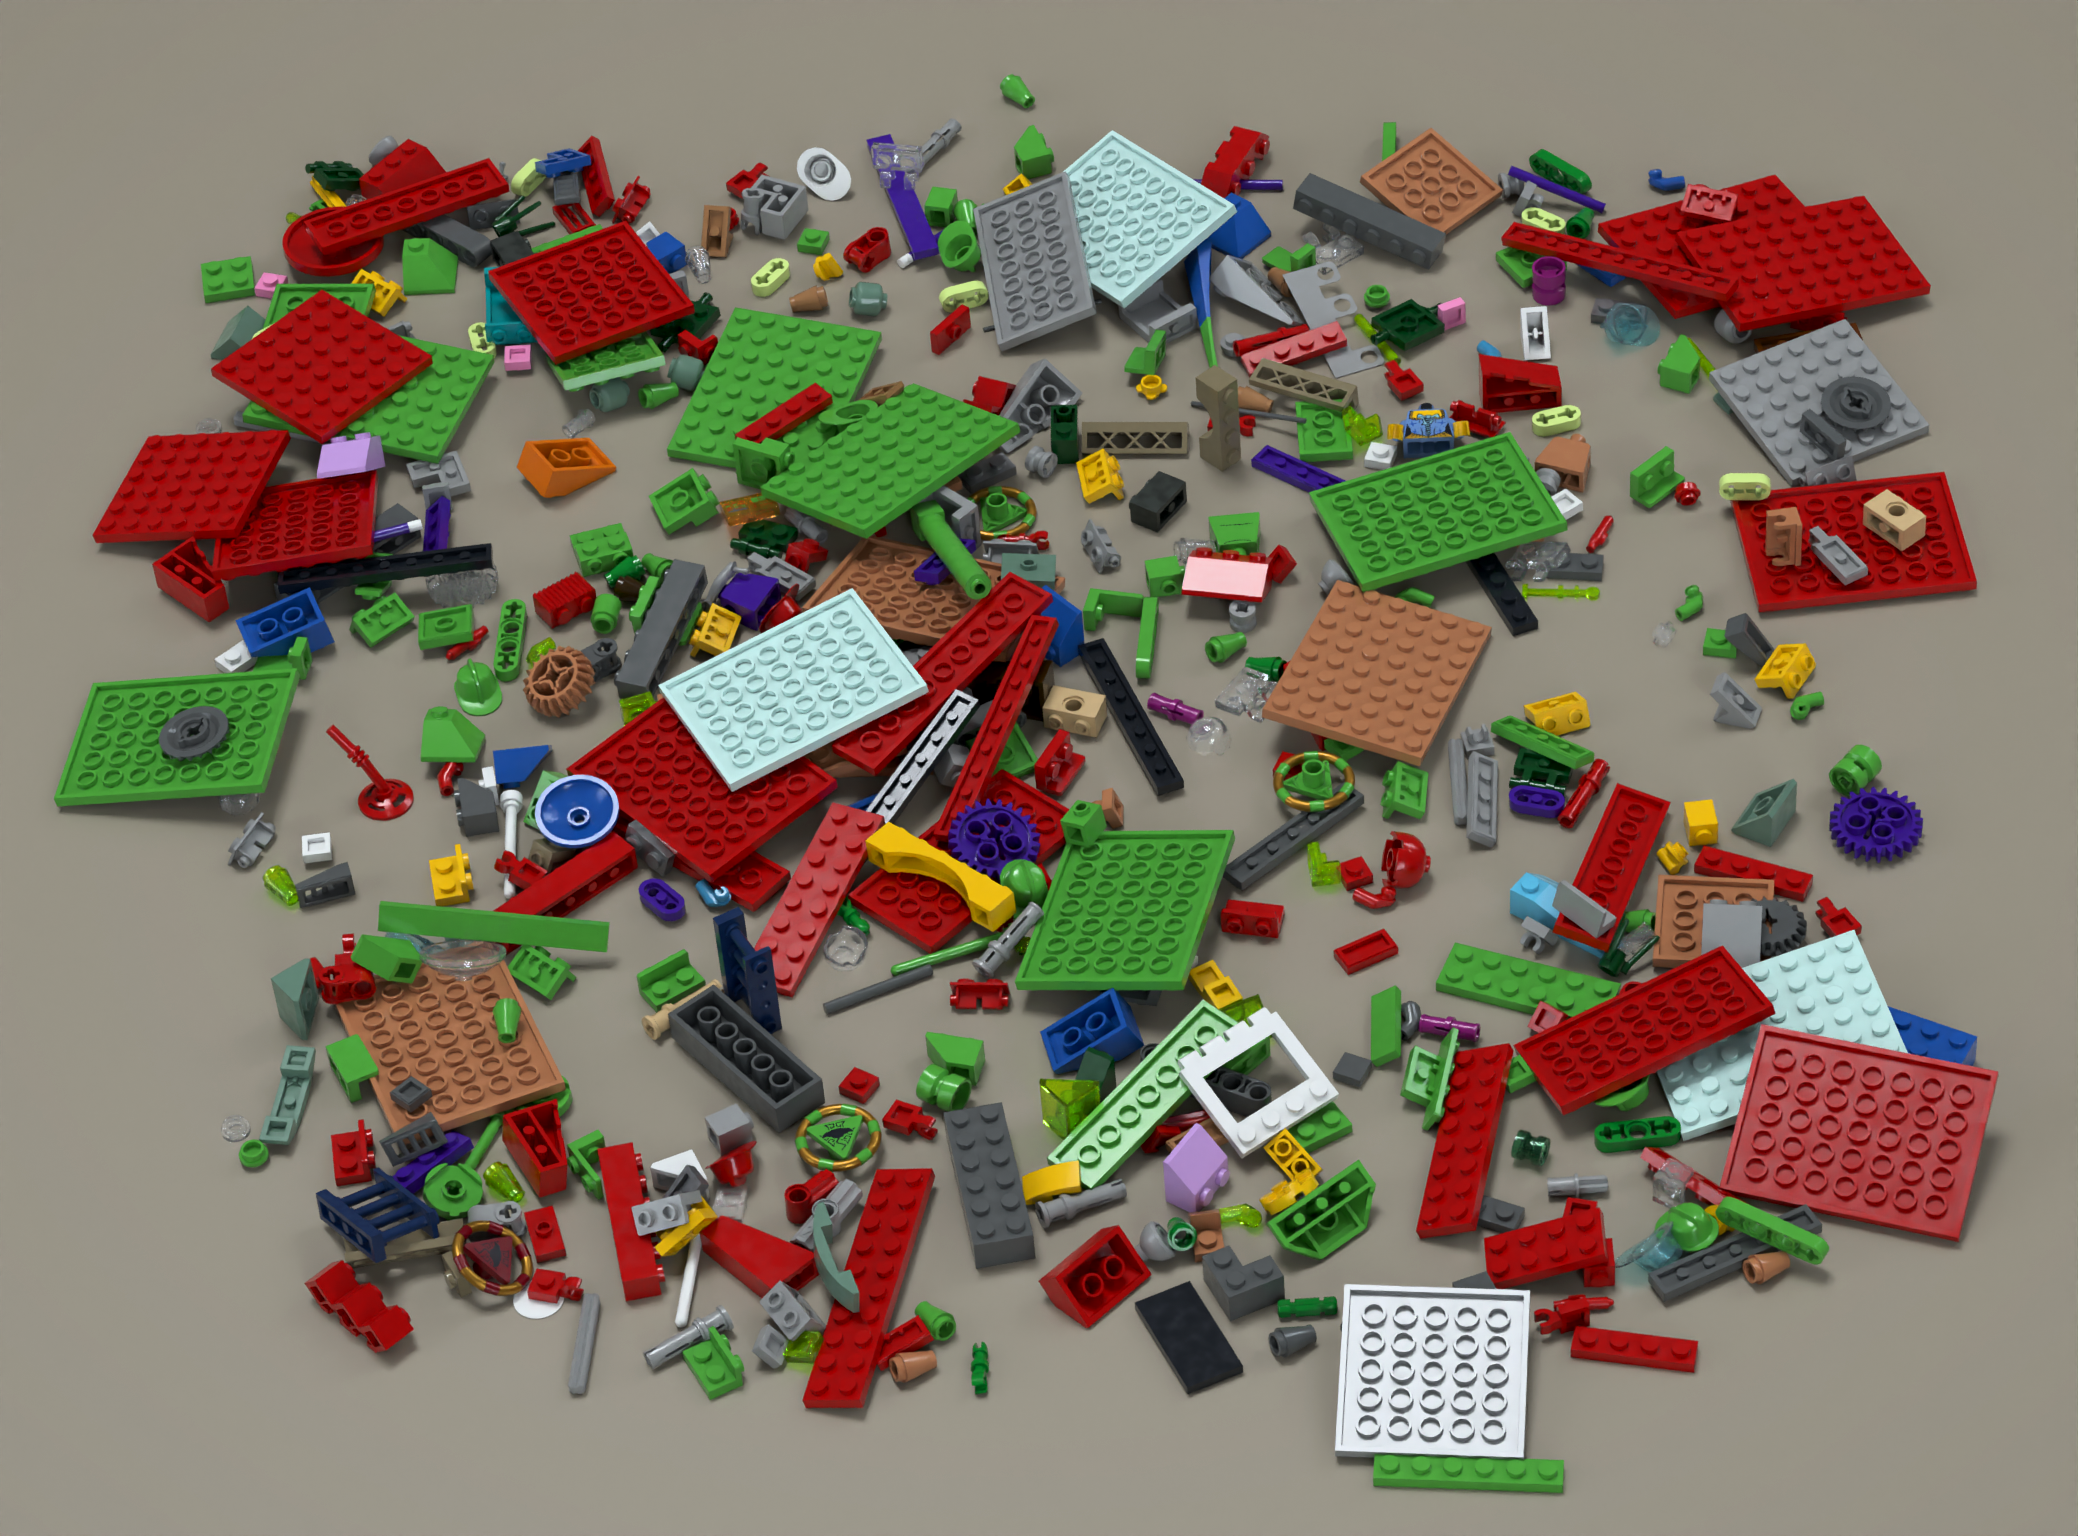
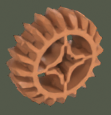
M558 646L556 651L549 648L547 655L540 654L538 662L532 661L534 667L526 670L529 677L523 680L526 686L523 691L528 703L538 713L544 714L549 718L553 715L560 718L562 713L569 715L572 708L579 710L578 704L581 701L586 702L585 696L592 693L590 686L595 684L593 678L595 672L591 661L581 651L575 650L570 646L566 648Z

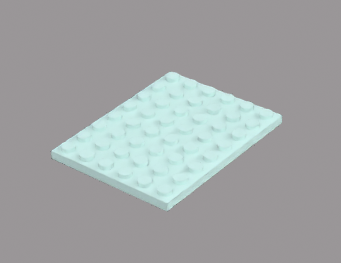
M1113 130L1063 171H1066L1070 178L1091 287L1123 308H1126L1237 213L1234 204Z
M853 588L658 685L660 693L732 792L929 692L925 681Z
M1855 930L1742 968L1773 1004L1776 1014L1707 1048H1703L1680 1061H1676L1658 1070L1656 1073L1673 1116L1681 1124L1680 1132L1682 1139L1686 1141L1736 1124L1761 1024L1904 1053L1908 1052Z

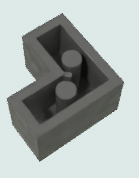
M1230 1245L1202 1256L1203 1279L1230 1321L1278 1303V1300L1285 1299L1284 1275L1271 1255L1242 1266Z

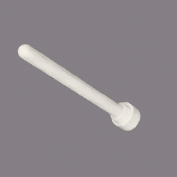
M506 790L500 796V807L506 814L505 850L512 852L516 857L517 813L522 809L523 796L519 791ZM508 873L504 874V896L507 899H511L515 896V884L508 881L510 875Z
M700 1233L690 1241L675 1319V1324L679 1328L685 1327L688 1321L702 1246Z

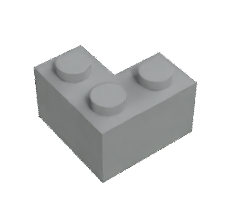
M761 175L751 188L761 189L764 193L760 210L762 232L765 235L785 240L809 210L806 186Z

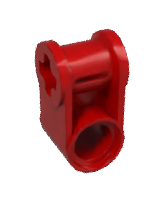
M874 227L868 230L867 233L851 242L845 248L843 253L844 260L857 265L858 269L863 273L871 271L876 265L891 255L888 231L883 227Z
M357 963L328 966L323 968L318 975L320 983L323 984L322 999L328 1004L365 1000L372 997L376 992L374 973ZM330 974L333 975L334 980L330 979ZM332 990H335L336 996H333Z

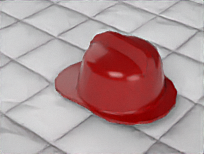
M799 584L793 585L785 596L765 615L759 627L761 633L802 613V609L795 602L799 591Z
M757 1141L745 1143L727 1152L705 1169H710L720 1184L730 1183L734 1188L745 1184L747 1176L754 1171L751 1149L756 1145Z

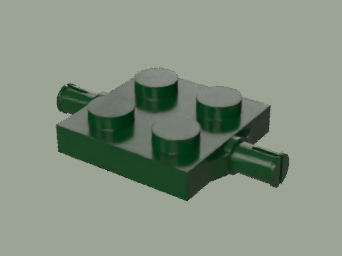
M705 292L698 301H691L694 304L695 313L650 329L651 335L663 338L657 345L661 352L665 353L672 344L679 343L678 334L684 330L700 339L721 316L719 307L708 305L713 300L710 293Z
M1410 299L1372 317L1371 326L1378 333L1371 335V342L1376 346L1386 340H1390L1405 352L1444 333L1445 324L1436 318L1438 316V305L1441 303L1431 308H1426Z

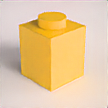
M1712 799L1684 802L1683 822L1689 846L1717 844L1718 821Z

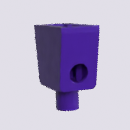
M736 573L730 583L723 586L717 598L720 599L721 607L742 616L740 624L758 631L765 615L781 599L779 579L755 574L744 575Z

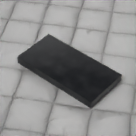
M1190 1281L1135 1302V1310L1187 1394L1243 1373L1242 1363Z

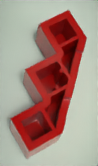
M1234 126L1230 131L1231 139L1229 142L1223 141L1216 151V161L1214 163L1209 162L1205 167L1201 185L1222 198H1225L1231 192L1239 196L1241 190L1240 179L1249 180L1255 171L1256 164L1254 159L1263 160L1264 155L1269 151L1270 141L1268 140V135Z
M979 376L972 389L973 401L964 399L963 402L999 416L1016 385Z
M343 1260L332 1262L305 1282V1285L319 1306L328 1314H331L333 1311L337 1313L340 1317V1324L356 1337L360 1334L368 1339L367 1346L375 1353L388 1350L414 1330L410 1324L411 1318L402 1307L398 1305L386 1307L382 1301L383 1295L375 1285H371L370 1282L359 1285L355 1279V1271L348 1263H344Z

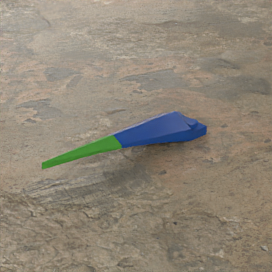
M1211 236L1193 249L1184 260L1210 368L1214 365L1218 366L1212 335L1209 299L1212 255Z

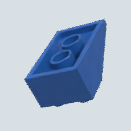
M310 587L235 620L251 657L288 655L289 649L294 646L297 637L308 638L311 653L335 642Z
M1114 988L1109 989L1040 1031L1052 1069L1056 1074L1078 1070L1088 1047L1104 1051L1113 1056L1114 1061H1119L1144 1046L1131 1006Z

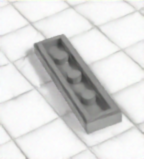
M1473 751L1468 761L1466 838L1492 848L1496 843L1498 761Z

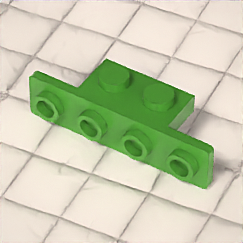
M1454 1027L1442 1040L1438 1056L1416 1045L1409 1054L1400 1096L1426 1107L1422 1129L1426 1131L1429 1130L1434 1122L1439 1123L1445 1112V1107L1442 1106V1103L1448 1095L1450 1085L1447 1084V1081L1455 1067L1452 1058L1455 1056L1460 1042L1457 1041L1459 1029Z

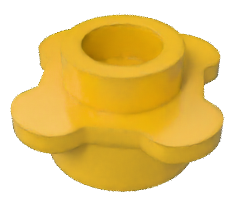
M1146 375L1141 379V384L1136 386V391L1143 393L1147 399L1153 400L1160 393L1167 391V385L1162 384L1161 378L1157 375Z

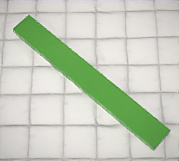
M380 901L378 931L596 952H607L610 922Z

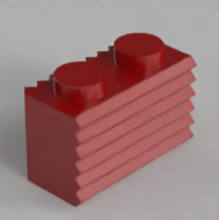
M576 571L574 574H570L569 577L566 576L565 579H561L560 582L552 583L546 589L543 588L542 591L539 590L538 593L533 594L536 614L551 629L560 624H567L572 618L583 612L591 611L596 599L595 588Z

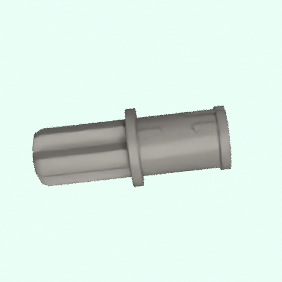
M790 507L786 509L784 517L798 528L800 534H805L810 539L818 541L819 545L827 540L828 531L818 525L814 517Z
M1575 1173L1574 1176L1547 1178L1549 1197L1576 1195L1577 1198L1579 1194L1600 1193L1608 1190V1179L1605 1175L1578 1177V1174Z

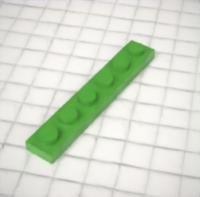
M1375 1454L1373 1486L1563 1493L1564 1460Z

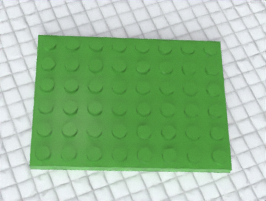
M735 307L667 448L668 457L736 468L733 452L735 434L812 384L817 383L832 395L833 403L777 439V441L789 444L790 452L795 454L794 463L807 456L810 451L819 448L828 439L839 434L835 425L820 422L818 416L824 411L854 402L882 341L881 332Z
M400 336L432 355L433 364L332 438L346 436L347 440H354L355 434L370 432L371 437H381V445L385 453L439 464L494 364V355ZM250 401L242 414L244 423L277 430H288L291 433L308 436L253 401Z
M913 383L906 386L896 397L887 399L881 406L868 412L861 421L850 424L847 429L828 439L822 446L810 451L807 456L791 464L788 469L779 475L772 477L760 489L763 497L867 539L1020 433V428L1017 422Z
M1511 432L1309 492L1313 507L1362 592L1375 590L1389 584L1401 582L1445 567H1451L1455 564L1477 559L1498 551H1504L1511 547L1530 543L1531 541L1568 530L1567 521Z
M298 669L93 683L54 796L57 807L265 793L300 679ZM210 706L220 709L226 715L229 721L230 732L226 734L227 740L220 742V748L212 749V754L205 753L202 758L197 756L192 761L187 758L179 761L177 758L171 759L161 749L159 744L160 732L163 726L178 713L193 707Z
M1103 831L1090 848L1066 843L1042 907L1044 915L1036 923L1015 979L1017 990L1091 991L1109 990L1111 988H1114L1116 991L1184 990L1235 841L1234 831Z

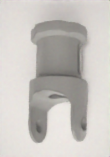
M746 188L742 191L744 208L741 210L740 228L745 230L748 222L755 226V235H759L762 231L760 210L764 193L763 190L758 188Z

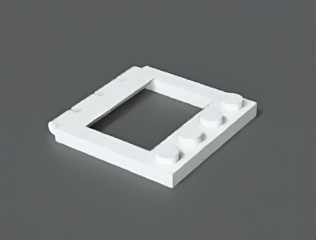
M1265 1007L1247 1017L1251 1027L1242 1020L1223 1032L1227 1042L1218 1035L1199 1047L1203 1057L1194 1050L1178 1060V1065L1181 1068L1180 1078L1241 1158L1271 1141L1283 1129H1290L1331 1103L1339 1095L1278 1013L1274 1012L1271 1014ZM1269 1035H1272L1306 1081L1237 1123L1203 1077Z

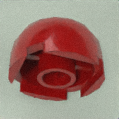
M1391 831L1390 835L1393 836V839H1387L1385 842L1381 871H1387L1388 880L1382 879L1385 887L1390 886L1395 889L1410 888L1422 879L1424 872L1428 873L1431 858L1426 855V848L1416 836L1404 832Z

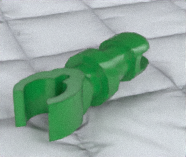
M846 896L837 915L843 917L847 925H852L853 931L858 936L865 937L870 933V925L865 919L860 918V913L852 907L850 899Z
M981 1342L980 1348L975 1343L972 1348L974 1360L971 1362L972 1386L975 1385V1394L987 1393L988 1381L986 1373L989 1371V1363L986 1359L988 1358V1348L985 1342Z

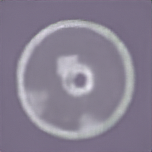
M479 940L439 942L428 945L419 951V958L427 967L443 975L455 976L457 981H468L474 975L486 973L500 964L506 957V948L503 945Z

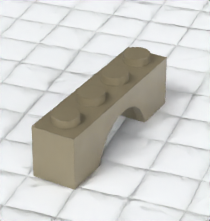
M1214 365L1196 377L1197 399L1208 411L1213 425L1211 430L1199 437L1200 457L1223 472L1241 459L1238 385L1235 377Z

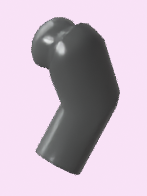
M1408 1001L1401 1005V1012H1404L1402 1017L1406 1020L1401 1025V1040L1407 1041L1419 1029L1421 1010L1420 1006L1413 1001Z

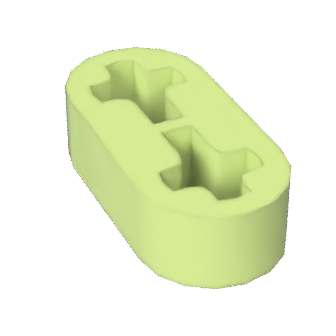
M533 158L516 173L511 182L512 193L527 197L544 181L546 175L536 172L535 162L542 160Z
M1536 207L1527 208L1522 212V224L1565 234L1566 222L1561 217Z
M775 258L765 264L751 278L753 294L759 297H766L775 292L790 277L788 261L782 258Z
M978 280L945 288L939 295L943 309L949 313L955 311L962 304L969 307V309L981 306L989 298L985 284Z
M479 322L471 325L468 329V335L472 351L491 354L495 358L497 355L496 344L487 342L485 323Z
M1573 405L1539 411L1532 417V431L1534 434L1543 437L1575 430L1581 424V411Z
M1729 473L1720 478L1719 493L1726 500H1763L1771 493V481L1767 475L1761 473Z

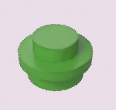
M1372 285L1364 294V302L1373 308H1381L1390 301V294L1382 285Z
M255 1139L243 1143L239 1151L240 1162L247 1167L260 1166L267 1161L269 1156L267 1147L261 1141Z

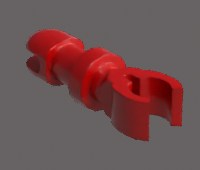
M1037 531L1029 536H1026V533H1020L1019 536L1002 534L997 537V539H1003L1006 542L1029 540L1037 543L1038 550L1049 548L1048 540L1045 542L1039 541V539L1046 540L1048 538V532Z

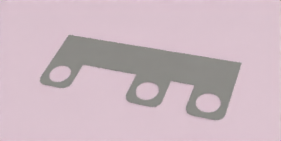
M1325 262L1283 274L1310 330L1335 322V318L1353 314L1357 311V306L1351 295L1344 293L1325 299L1319 286L1340 280L1341 276L1334 263ZM1322 267H1328L1333 270L1334 276L1331 279L1324 280L1318 277L1317 272ZM1338 299H1346L1350 302L1351 306L1349 310L1341 312L1334 308V303ZM1347 342L1348 346L1323 354L1335 378L1384 363V357L1375 345L1352 350ZM1365 351H1373L1377 354L1378 359L1374 363H1365L1361 359V354Z

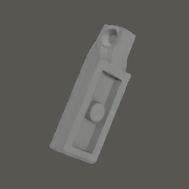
M1819 526L1809 530L1808 542L1811 544L1812 551L1844 585L1868 575V568L1865 563L1837 535L1828 536Z
M753 552L747 558L748 569L755 575L778 578L781 592L786 594L793 585L799 584V591L795 598L798 601L816 586V579L776 556L766 559Z

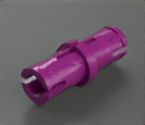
M1152 693L1147 702L1149 710L1167 715L1170 720L1175 721L1178 719L1194 727H1198L1204 717L1203 710L1185 705L1182 700H1171L1157 693Z
M1423 1014L1419 1021L1420 1033L1441 1035L1445 1038L1454 1027L1459 1029L1458 1039L1477 1042L1480 1036V1024L1457 1021L1455 1017L1451 1016L1445 1019Z

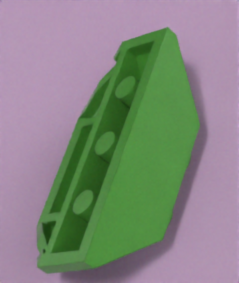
M1358 1159L1266 1224L1283 1249L1320 1261L1367 1228L1376 1183Z

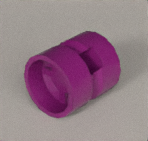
M1552 256L1541 257L1532 265V296L1541 305H1556L1565 299L1566 266L1561 259Z

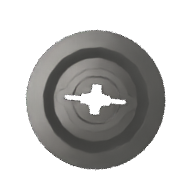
M1854 376L1837 379L1825 388L1821 397L1822 412L1826 414V419L1832 420L1834 426L1841 425L1843 430L1851 428L1854 433L1858 429L1866 432L1869 428L1876 429L1879 424L1883 425L1885 419L1889 417L1891 409L1890 397L1885 389L1878 383L1863 377ZM1851 403H1854L1855 405L1860 404V408H1857L1856 406L1851 407Z
M199 706L184 710L172 717L163 726L159 735L160 747L164 754L169 755L171 759L177 758L179 761H183L187 758L192 761L197 756L202 758L203 754H212L213 748H220V742L227 740L226 734L230 732L229 721L226 715L215 707Z
M1763 896L1761 901L1752 898L1751 901L1757 902V906H1762L1760 955L1777 956L1796 949L1803 942L1807 932V921L1804 919L1803 912L1798 911L1797 905L1790 906L1787 900L1779 902L1776 897L1773 900H1767ZM1766 919L1773 925L1771 927V934L1769 933V927L1765 924Z

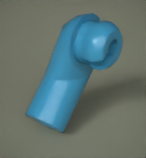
M1485 340L1481 341L1477 346V351L1483 355L1502 357L1501 352Z
M706 879L700 880L695 885V888L709 907H722L731 900V894L724 886H721V889L713 890Z

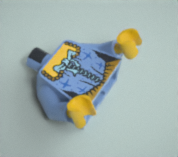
M1430 403L1421 404L1418 410H1410L1407 413L1406 420L1401 421L1399 424H1389L1387 430V439L1403 442L1404 459L1424 458L1454 449V440L1470 436L1469 421L1456 422L1454 419L1448 418L1446 410L1434 409V406Z

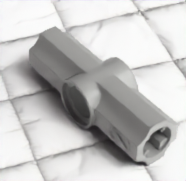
M849 1179L840 1181L826 1199H821L814 1203L812 1215L793 1236L790 1243L814 1253L813 1219L817 1204L824 1202L832 1222L833 1237H835L841 1231V1222L863 1197L862 1190L857 1187L855 1182Z

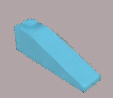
M1526 872L1510 889V913L1523 920L1528 916L1553 931L1560 913L1552 907L1559 883L1544 875ZM1556 934L1559 938L1599 958H1602L1605 951Z

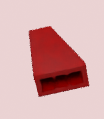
M721 1215L700 1231L703 1252L761 1298L780 1280L799 1291L820 1275L812 1251Z

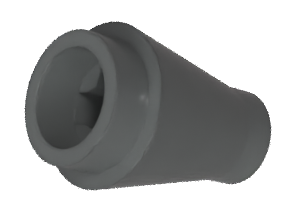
M1309 1324L1306 1326L1276 1328L1274 1332L1269 1334L1268 1340L1272 1353L1276 1357L1282 1356L1286 1358L1308 1344L1316 1342L1317 1336L1314 1327Z

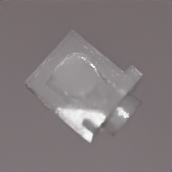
M1668 1158L1653 1176V1201L1668 1208L1685 1203L1686 1184L1694 1175V1169L1672 1158Z

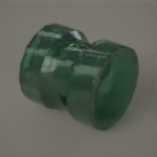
M1520 1129L1514 1139L1511 1156L1518 1160L1528 1159L1532 1164L1541 1167L1547 1159L1551 1140L1544 1136L1534 1137L1529 1131Z

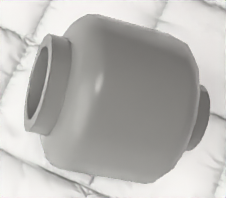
M1724 309L1717 314L1714 324L1715 330L1728 342L1734 344L1742 343L1751 335L1752 330L1739 332Z

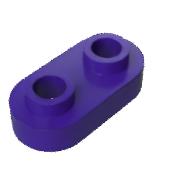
M1520 785L1514 787L1509 792V806L1517 813L1556 818L1565 808V798L1560 792L1555 790Z
M652 878L640 884V901L662 920L676 921L684 916L686 912L684 898L664 881Z

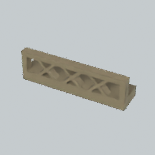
M1265 358L1261 359L1249 378V385L1343 413L1348 406L1350 410L1355 411L1359 404L1356 385ZM1333 399H1343V400H1342V402H1338V401H1334Z
M1082 422V454H1093L1103 449L1108 443L1113 447L1104 448L1108 454H1188L1189 424L1188 422ZM1088 436H1102L1106 440L1099 448H1088ZM1116 436H1128L1132 440L1125 448H1117L1111 442ZM1142 436H1155L1159 440L1152 448H1143L1138 442ZM1168 436H1182V448H1170L1164 440ZM1162 443L1166 448L1157 447ZM1134 444H1136L1139 448H1131V447H1132Z
M462 1218L440 1222L437 1225L439 1237L435 1239L422 1229L392 1240L385 1247L387 1259L375 1263L344 1238L345 1262L352 1268L445 1254L452 1250L454 1236L464 1225V1220Z

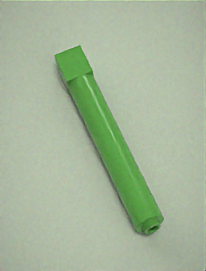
M936 500L921 502L910 508L912 530L921 541L927 540L970 598L982 599L986 597L992 587L990 578L945 521L944 510Z

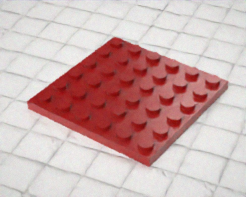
M627 221L488 271L490 281L555 365L695 313L694 304Z
M320 290L212 367L211 372L214 378L309 437L324 444L432 365L433 360L432 355L324 290Z
M288 430L148 436L93 533L95 542L188 540L192 536L195 539L238 538L291 440Z
M377 470L265 487L238 538H216L212 566L214 581L221 579L229 581L240 576H258L264 572H282L288 568L300 566L308 568L318 563H337L343 559H362L368 555H373L378 492Z

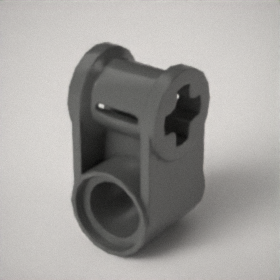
M600 639L581 650L585 657L591 661L595 672L593 676L595 683L610 674L616 673L621 668V660L616 654L618 646L613 639Z

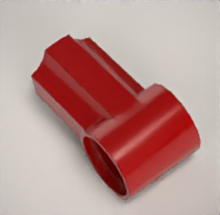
M825 1169L804 1184H794L785 1190L786 1216L790 1222L803 1224L810 1218L814 1203L818 1200L826 1199L839 1183L834 1173Z

